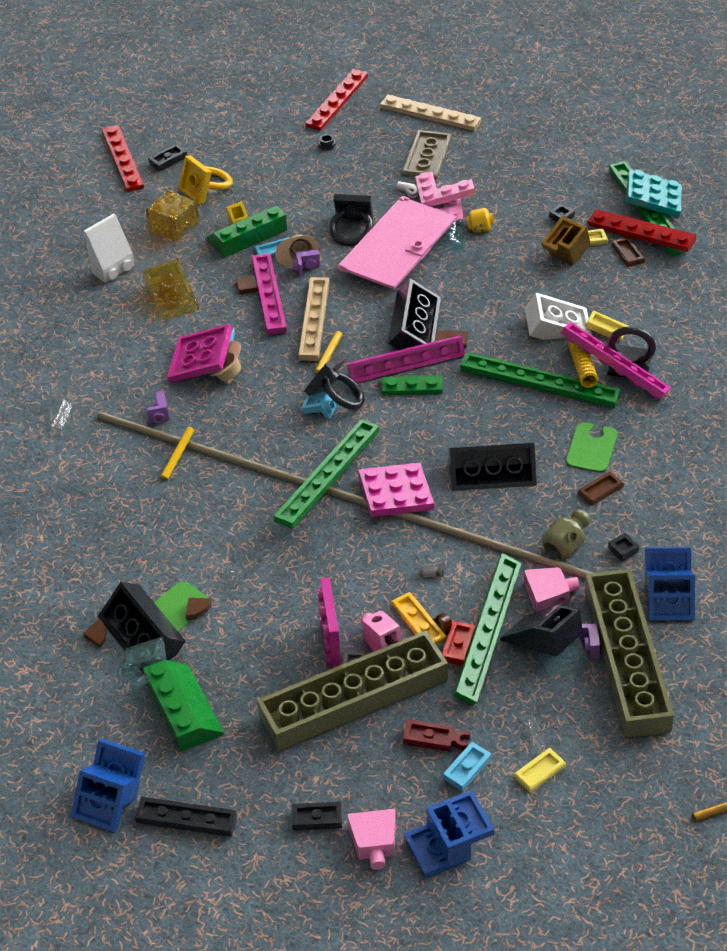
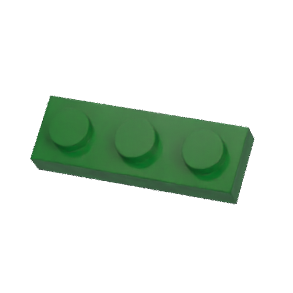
M442 376L382 377V395L443 394Z

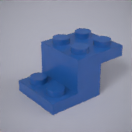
M645 547V592L648 595L649 620H695V574L691 571V547Z
M105 739L99 740L94 763L79 772L70 817L115 832L119 827L123 806L132 802L137 796L146 753Z
M473 790L427 807V824L404 833V840L426 879L470 861L471 844L493 836L494 828Z

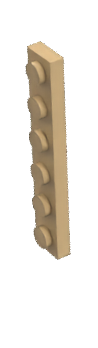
M387 95L380 104V108L472 131H475L481 123V117L436 107L394 95Z
M310 277L299 349V361H319L330 284L329 278Z

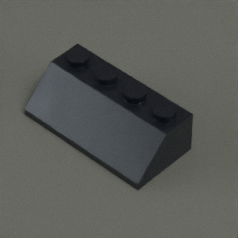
M410 278L396 293L388 344L398 350L427 344L429 330H431L429 343L434 342L441 297Z
M532 442L448 448L452 490L537 485L535 445Z
M120 582L97 616L143 674L144 667L162 660L174 658L186 642L138 584Z

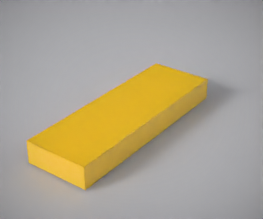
M410 592L391 601L392 607L415 635L427 630L436 645L447 640V636Z

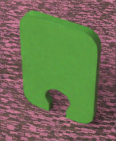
M580 423L576 428L567 455V464L571 467L595 472L607 470L617 439V430L604 426L603 436L594 438L589 434L594 424Z
M188 582L177 583L154 602L178 632L192 621L186 620L188 599L209 598Z

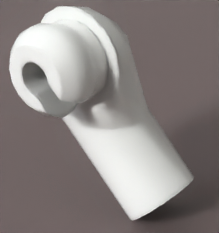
M398 181L397 190L405 191L410 198L418 196L419 191L415 184Z

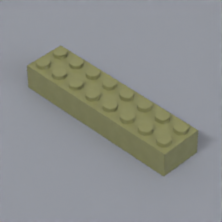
M631 569L586 574L584 592L593 624H597L600 651L624 738L671 733L674 714Z
M426 630L257 699L259 718L276 749L281 751L447 681L448 662Z

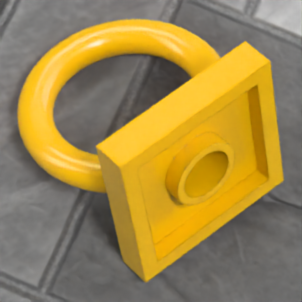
M190 155L185 156L178 189L200 205L205 202L208 189H228L231 187L233 180L226 172L214 167L204 166ZM211 174L221 177L225 182H210Z

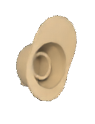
M297 234L283 240L278 245L275 256L281 265L289 266L296 260V252L317 249L319 252V246L313 237Z
M238 341L229 342L223 369L209 373L210 376H216L226 384H230L233 378L240 372L241 364L238 356L241 344Z

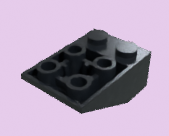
M560 604L528 614L500 638V641L552 656H558L583 633L580 609Z

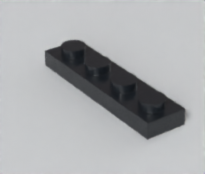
M141 796L135 820L136 823L232 837L238 814L237 810Z

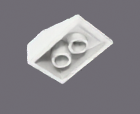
M115 214L84 230L91 273L104 283L116 279L118 275L131 270L135 266L133 253Z
M535 293L525 307L529 336L542 340L565 338L561 331L570 322L592 335L591 330L585 327L589 319L585 307L539 293Z

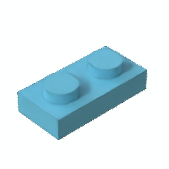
M471 742L443 773V780L463 792L489 763L492 754Z

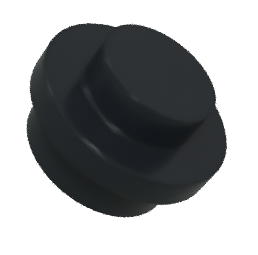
M324 134L320 137L318 145L322 149H331L336 145V141L332 135Z

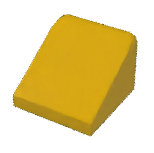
M242 201L225 207L229 225L248 218Z

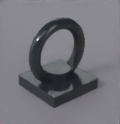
M334 194L333 201L336 213L330 221V234L341 245L356 246L373 228L371 196ZM341 218L349 220L364 219L366 229L361 236L355 239H346L339 235L337 223Z
M634 326L621 327L615 330L608 339V346L649 373L651 359L656 351L654 338L644 329ZM623 335H637L647 342L648 349L616 345V341ZM608 366L607 375L627 378L626 376L619 375L615 372L614 368Z
M341 352L325 363L304 390L310 397L324 387L327 395L335 403L350 410L361 408L365 402V396L361 387L351 377L337 372L348 358L344 352ZM337 380L344 382L354 391L357 400L352 402L342 398L334 391L332 385Z

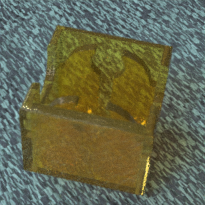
M166 191L146 208L148 229L176 242L183 238V229L186 224L191 222V227L194 228L200 223L197 202L174 191Z

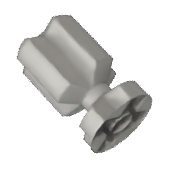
M442 562L438 563V567H435L434 564L421 566L423 578L435 577L436 572H439L440 576L444 575Z

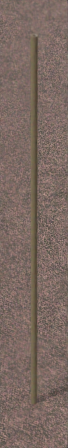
M101 411L97 415L99 420L178 445L181 439L180 437ZM189 441L186 446L188 449L300 486L307 480L306 478L196 442ZM330 487L325 492V494L368 508L364 497ZM413 513L392 515L550 568H560L562 572L586 579V574L593 573Z

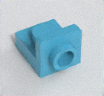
M326 392L314 393L310 397L307 395L301 409L304 414L322 412L325 418L330 419L336 404Z

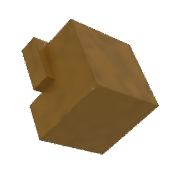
M562 216L541 242L542 248L549 251V254L574 265L591 243L586 226Z

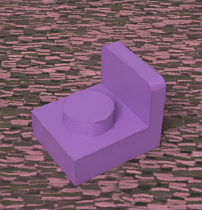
M318 249L296 252V260L293 261L294 271H298L299 277H303V269L320 267Z
M164 391L156 392L157 400L153 401L154 407L147 408L149 423H162L169 420Z
M584 623L582 624L583 633L575 641H584V650L589 651L590 659L599 658L600 642L597 624Z

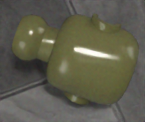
M576 509L572 512L571 518L560 517L554 521L542 537V544L545 550L549 551L556 547L561 553L559 559L569 558L584 542L585 534L582 528L589 526L590 516L584 510Z

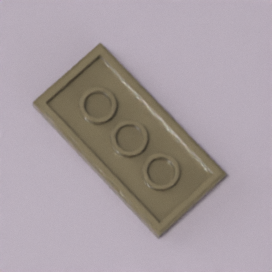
M418 130L402 175L415 177L421 173L433 172L434 179H437L452 139V134Z

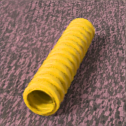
M567 340L581 385L586 388L595 386L598 382V376L590 354L584 352L576 343H571Z

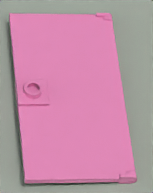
M401 196L339 263L337 268L345 273L354 274L395 290L455 222L457 216Z

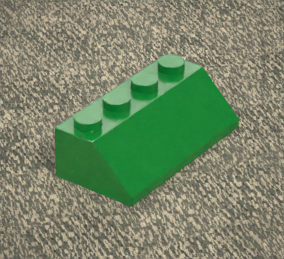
M274 206L222 228L206 237V240L226 258L287 231L286 214L278 206Z
M162 660L143 668L146 685L180 752L224 734L189 665Z

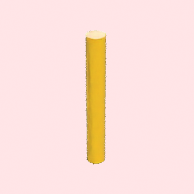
M340 331L335 332L315 369V373H318L324 364L330 360L342 337Z
M192 427L186 428L162 472L161 478L169 479L195 431Z

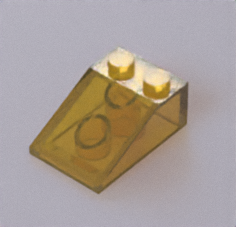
M178 258L143 270V281L163 321L199 309Z

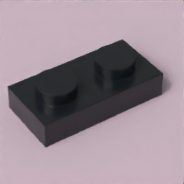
M176 143L148 157L150 165L161 171L184 159L187 156V151Z
M341 801L292 804V830L342 828Z

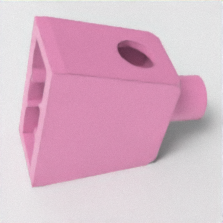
M560 568L524 570V585L535 612L560 604H569L570 592L580 589L578 578L565 579Z
M385 612L367 613L362 617L361 623L363 624L365 641L373 652L388 646L385 639L390 645L402 640L400 626Z
M395 809L348 814L349 831L359 860L370 859V867L372 869H383L386 866L385 857L394 856Z

